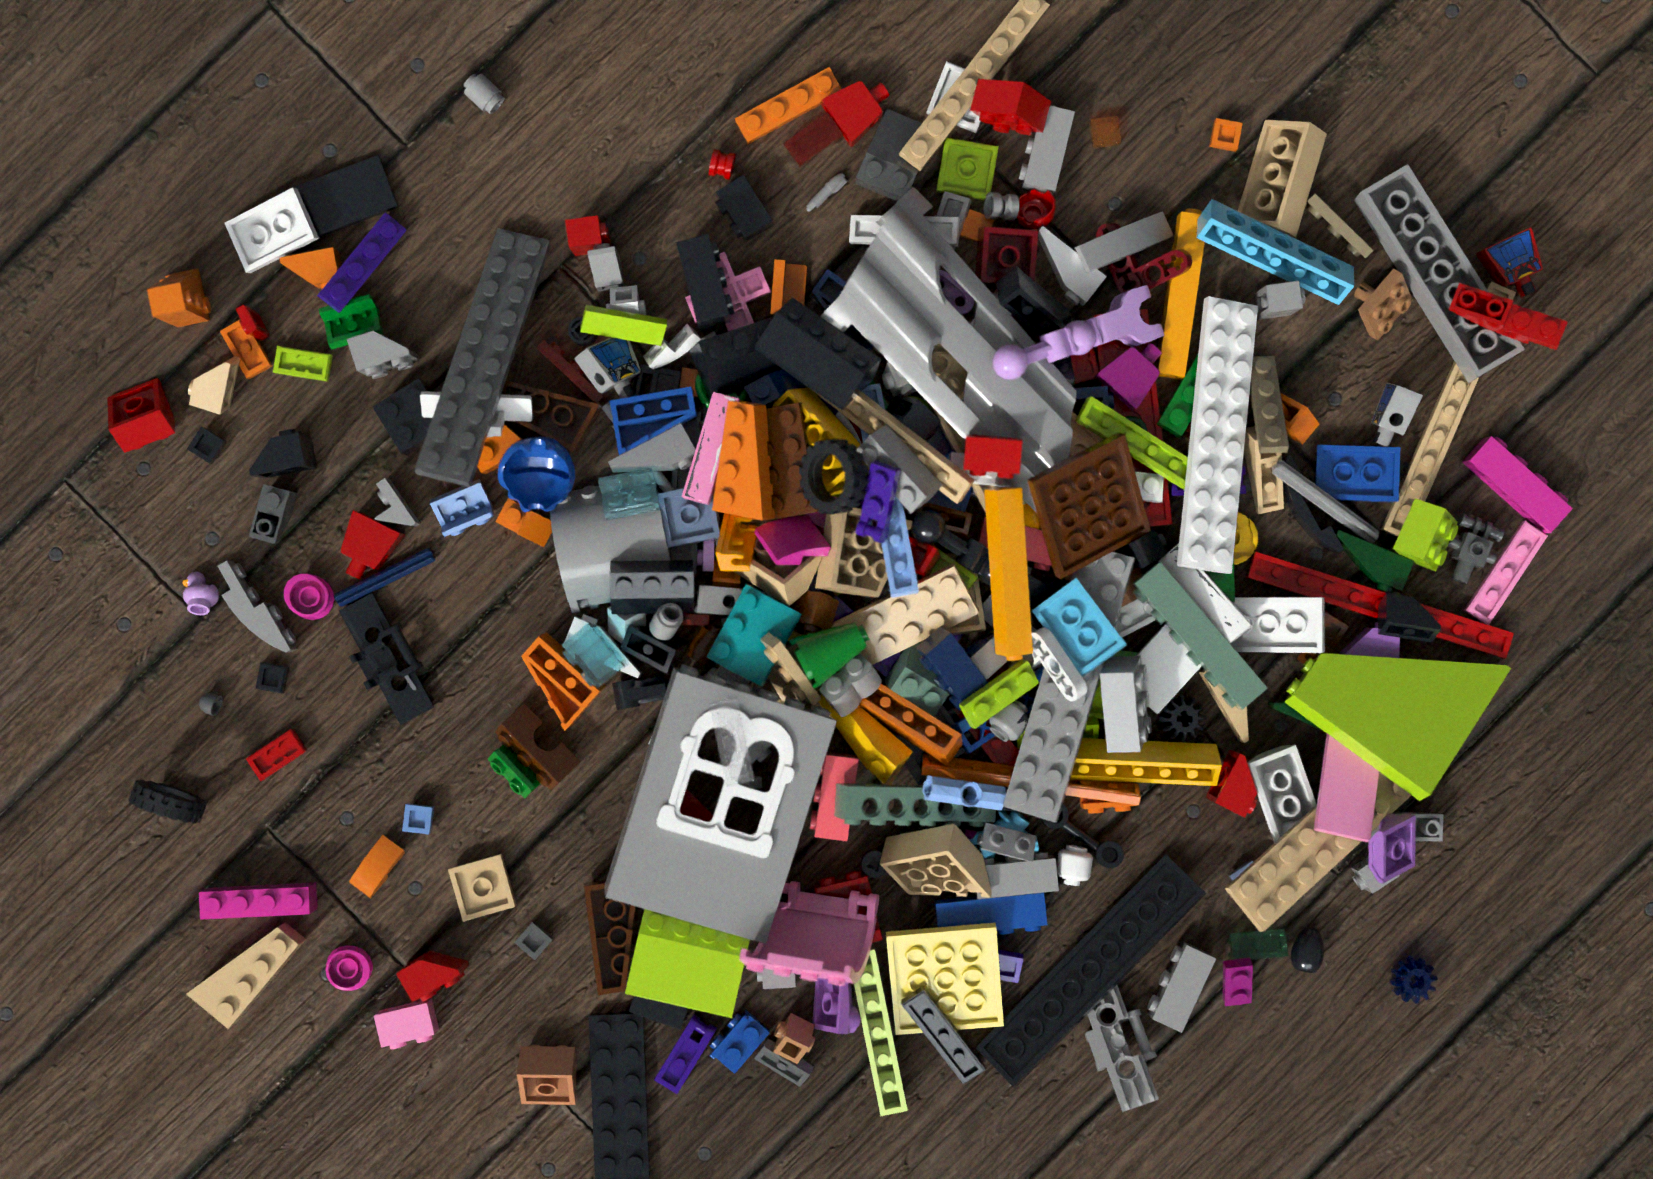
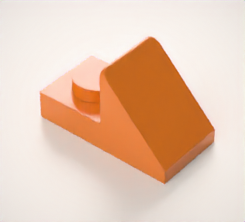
M509 498L495 521L542 547L546 546L552 534L551 520L532 510L523 512L519 503Z

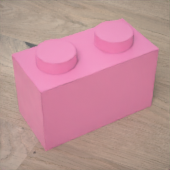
M432 998L424 1002L420 1000L379 1010L374 1015L381 1048L390 1046V1049L401 1048L407 1045L406 1041L415 1039L417 1043L426 1042L433 1039L432 1035H435L439 1030Z

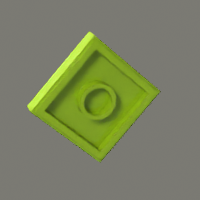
M946 138L936 192L944 194L946 191L963 197L985 201L986 195L992 189L999 146Z

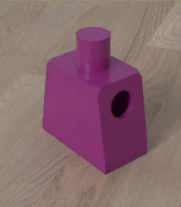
M1149 343L1141 353L1134 347H1131L1094 377L1104 386H1108L1110 392H1113L1131 411H1134L1139 407L1160 374V371L1153 363L1162 353L1152 343Z

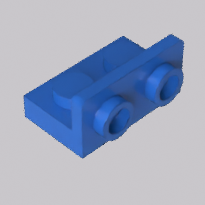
M747 1010L741 1015L736 1013L727 1024L730 1027L724 1035L719 1033L709 1045L712 1048L709 1056L712 1059L717 1058L734 1074L770 1033V1030Z

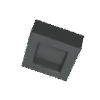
M533 921L514 943L532 959L536 960L554 938Z

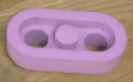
M939 270L940 281L944 284L942 291L945 299L961 315L967 314L974 305V299L950 274ZM956 298H963L965 305L962 307L955 304Z

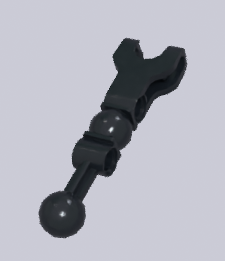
M933 510L922 511L913 518L911 530L914 538L919 543L928 545L940 544L957 555L955 560L957 563L979 575L982 582L991 586L987 547L970 537L966 542L947 530L943 517ZM1028 574L1032 626L1037 629L1044 628L1032 610L1068 584L1066 581L1057 577L1037 580Z

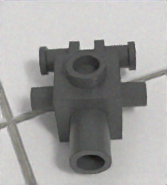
M1462 513L1457 525L1467 527L1469 531L1460 533L1459 537H1455L1453 541L1450 540L1447 546L1454 548L1450 558L1458 561L1451 579L1467 584L1473 568H1483L1486 562L1490 564L1495 562L1497 554L1490 552L1494 542L1487 539L1491 537L1495 541L1500 542L1505 530L1493 527V523L1489 521L1482 523V518L1475 517L1473 519L1467 516V514Z

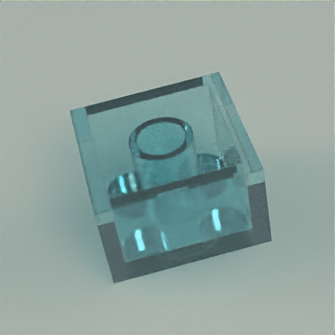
M588 623L562 644L566 649L563 652L564 656L572 665L578 664L583 670L581 676L589 686L595 685L599 688L605 685L628 666L626 661L594 623Z

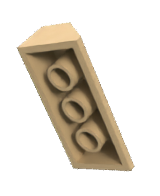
M1265 120L1238 212L1296 238L1327 134L1311 122Z

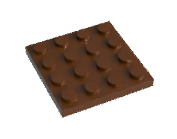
M803 403L767 408L769 434L767 448L768 456L771 459L769 473L770 484L773 486L771 498L775 519L819 511V509H813L810 506L811 502L805 499L803 495L805 491L801 488L799 481L802 480L801 475H799V468L803 464L801 459L803 455L808 453L806 450L810 446L806 433L807 427L804 421L805 415L802 409ZM704 421L699 422L700 433L702 431ZM719 512L720 521L722 525L724 513ZM752 519L751 522L741 523L745 525L750 523L762 522V520Z
M1118 432L1027 479L1055 576L1060 579L1151 531L1125 434Z

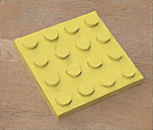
M996 923L886 932L895 1035L923 1033L901 1005L903 998L922 986L926 988L957 1030L1004 1026Z

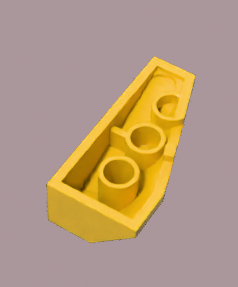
M821 695L819 704L831 712L830 716L837 721L835 726L865 768L883 784H892L913 751L862 707L858 706L852 713L841 717L829 705L824 696Z

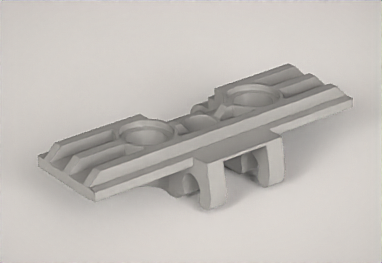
M1116 985L1088 1013L1093 1030L1086 1032L1084 1035L1087 1043L1090 1044L1096 1061L1097 1071L1107 1068L1121 1110L1125 1112L1159 1100L1145 1062L1157 1057L1155 1051H1152L1140 1019V1015H1142L1140 1009L1127 1012L1118 985ZM1106 1008H1111L1116 1013L1115 1020L1110 1024L1102 1022L1100 1017L1101 1012ZM1130 1021L1141 1055L1133 1056L1129 1050L1123 1033L1122 1022ZM1132 1061L1135 1065L1134 1073L1131 1076H1123L1119 1070L1120 1064Z

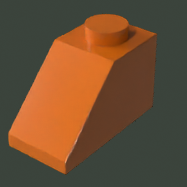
M333 247L279 258L282 265L321 289L324 288L342 266L339 251Z
M1280 393L1287 436L1303 445L1319 426V422L1308 407Z

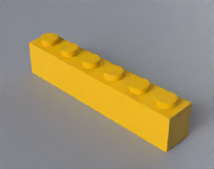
M1082 738L1070 779L1217 786L1222 764L1217 744L1148 741L1144 742L1141 752L1107 753L1106 739Z

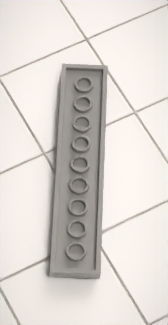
M1111 552L1075 571L1070 582L1075 578L1078 579L1115 629L1135 558ZM1105 661L1083 677L1087 686V693L1075 701H1069L1064 697L1044 667L1003 807L1057 823L1100 680V672Z

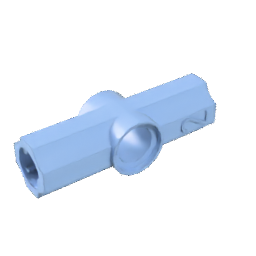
M927 776L922 789L925 800L1002 810L1006 797L1004 786ZM967 788V795L963 799V790Z

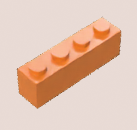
M883 684L873 694L862 699L859 704L879 723L946 766L949 765L963 745L962 735Z

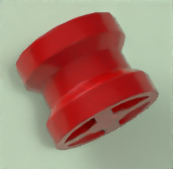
M714 149L709 166V176L721 175L724 179L730 180L734 169L736 153L724 154L719 149Z

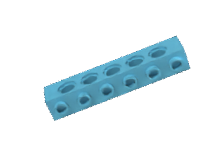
M1211 199L1198 217V239L1289 282L1299 281L1300 287L1339 305L1354 287V266L1220 202Z

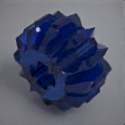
M1412 956L1407 958V963L1399 960L1397 963L1400 969L1392 968L1391 973L1396 975V977L1389 980L1391 985L1396 986L1393 990L1394 994L1397 996L1401 995V999L1405 1002L1412 999L1415 1004L1420 1002V996L1428 1000L1430 997L1427 991L1435 992L1436 987L1431 985V983L1438 980L1436 975L1431 974L1434 970L1433 966L1430 964L1426 965L1425 960L1422 958L1415 961ZM1413 975H1415L1416 977H1418L1414 978L1415 980H1417V982L1412 985L1411 983H1409L1412 982L1410 978Z

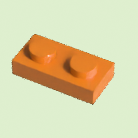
M239 320L220 331L233 356L240 357L239 366L247 379H251L273 366L258 339L250 334L247 335L242 329Z

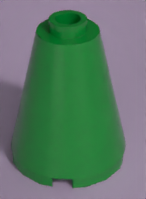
M853 622L797 636L790 639L791 645L797 643L798 647L795 648V654L808 679L814 678L816 680L812 682V686L815 689L867 648L865 642L869 640V637L863 625L857 627L856 623Z

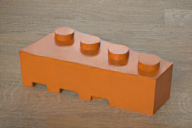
M732 400L727 403L712 507L713 511L762 521L775 519L771 498L773 486L770 484L769 473L771 459L768 456L767 442L769 441L767 409L764 404L742 400Z

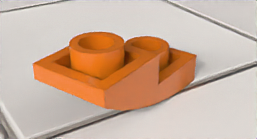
M382 835L363 859L349 883L369 898H372L387 880V874L405 854L404 850Z

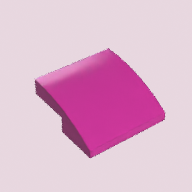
M792 516L774 520L757 527L754 532L776 565H800L803 556H828L831 548L809 516Z

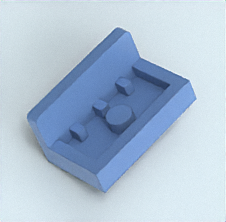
M480 479L473 481L470 487L461 486L430 499V505L441 525V532L444 537L459 535L467 527L474 524L483 525L494 516L493 505Z

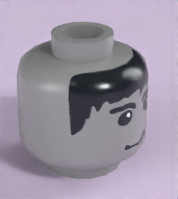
M1017 700L1009 704L989 719L991 732L1005 742L1017 740L1027 727L1029 720L1027 707Z

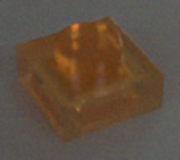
M1118 116L1090 120L1093 148L1120 145Z

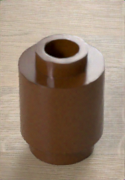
M711 624L707 628L702 626L688 648L690 650L687 655L703 666L708 661L711 662L712 660L707 658V655L721 630Z

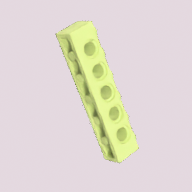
M872 944L865 970L860 980L854 984L880 1115L884 1116L908 1110L875 947Z

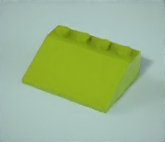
M645 909L625 994L732 1018L744 964L739 960L742 948L748 950L750 939Z

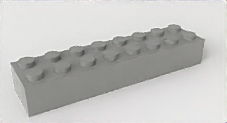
M1408 164L1358 194L1354 202L1397 270L1403 274L1408 288L1468 383L1525 350L1520 341L1484 328L1449 310L1459 283L1486 292L1488 290Z

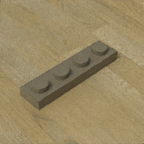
M1253 356L1250 395L1259 453H1287L1289 444L1275 357Z

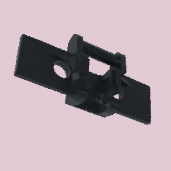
M371 593L341 609L339 612L360 649V652L350 655L349 658L353 664L359 663L367 678V681L363 683L366 689L370 690L378 685L380 686L400 725L434 708L416 673V670L424 665L421 661L418 662L401 631L403 628L401 623L391 627L374 594ZM372 627H376L380 631L375 643H371L367 638V632ZM390 636L393 637L408 665V668L402 670L386 641ZM397 675L405 677L407 680V686L402 691L396 690L393 687L392 682Z

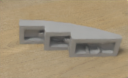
M1162 211L1079 245L1075 249L1086 273L1165 241L1174 235Z

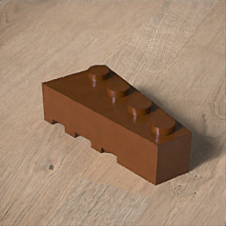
M606 880L583 883L598 995L625 992L635 913V906L605 897L604 886Z

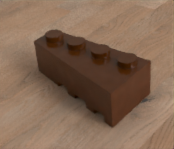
M507 380L501 394L531 396L532 421L515 422L541 436L555 439L565 449L576 455L602 410L600 404Z

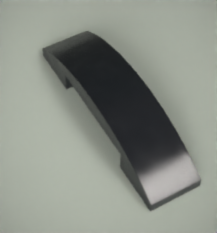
M1291 455L1282 458V461L1301 474ZM1283 482V493L1287 504L1302 529L1315 542L1332 553L1344 550L1332 527L1325 526L1320 529L1301 494Z

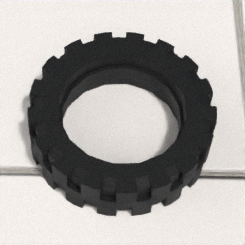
M828 439L815 442V445L809 446L806 450L808 453L803 455L801 459L803 464L799 468V475L802 478L799 481L801 488L805 491L803 493L805 499L811 502L810 506L813 509H819L818 512L822 514L828 513V515L852 511V508L860 505V499H863L866 495V491H864L865 486H868V478H866L868 469L867 465L863 463V455L856 451L858 448L854 444H848V441L845 439ZM829 454L834 455L840 461L845 474L844 489L838 499H835L828 493L823 483L822 469L824 461Z
M145 780L135 781L128 799L129 803L147 812L187 823H200L208 803L205 799L188 791Z

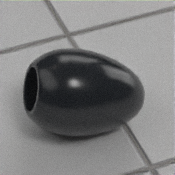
M1309 927L1303 929L1296 937L1291 949V963L1296 970L1315 973L1321 967L1324 959V945L1319 931Z

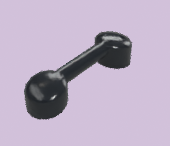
M1062 804L1057 823L1040 818L1046 827L1052 829L1062 828L1092 849L1095 860L1100 866L1115 868L1122 863L1124 859L1122 847L1113 841L1099 842L1068 820L1069 813L1064 804Z

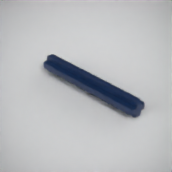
M426 548L335 593V600L339 606H345L436 560L435 555L430 548Z

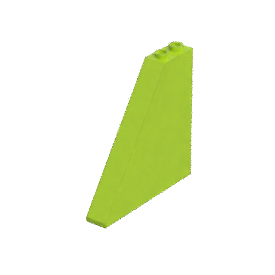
M1321 653L1314 660L1310 657L1301 668L1303 675L1299 680L1295 678L1286 691L1289 693V696L1284 702L1420 801L1431 795L1511 668L1507 665Z

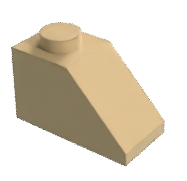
M234 356L193 379L188 388V394L191 395L189 405L217 414H222L231 406L240 357Z

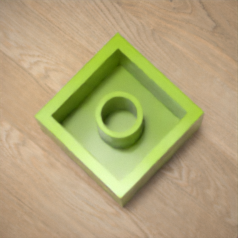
M1415 498L1393 549L1399 555L1413 560V564L1436 572L1438 566L1443 565L1447 557L1446 548L1449 541H1453L1456 537L1458 522L1447 509Z

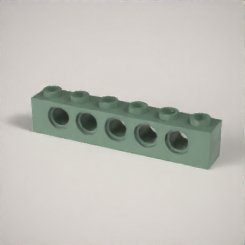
M836 783L834 817L844 819V824L861 825V820H870L869 824L886 825V820L895 821V825L910 826L911 821H920L919 825L936 826V821H944V825L955 824L960 826L961 822H969V826L984 827L985 822H995L996 810L968 807L964 812L963 805L944 803L943 809L939 812L940 802L924 799L923 785ZM967 788L963 790V799L967 795ZM868 798L869 807L864 811L863 803ZM893 799L894 807L891 811H889L888 805L889 802ZM918 800L919 807L914 811V803Z

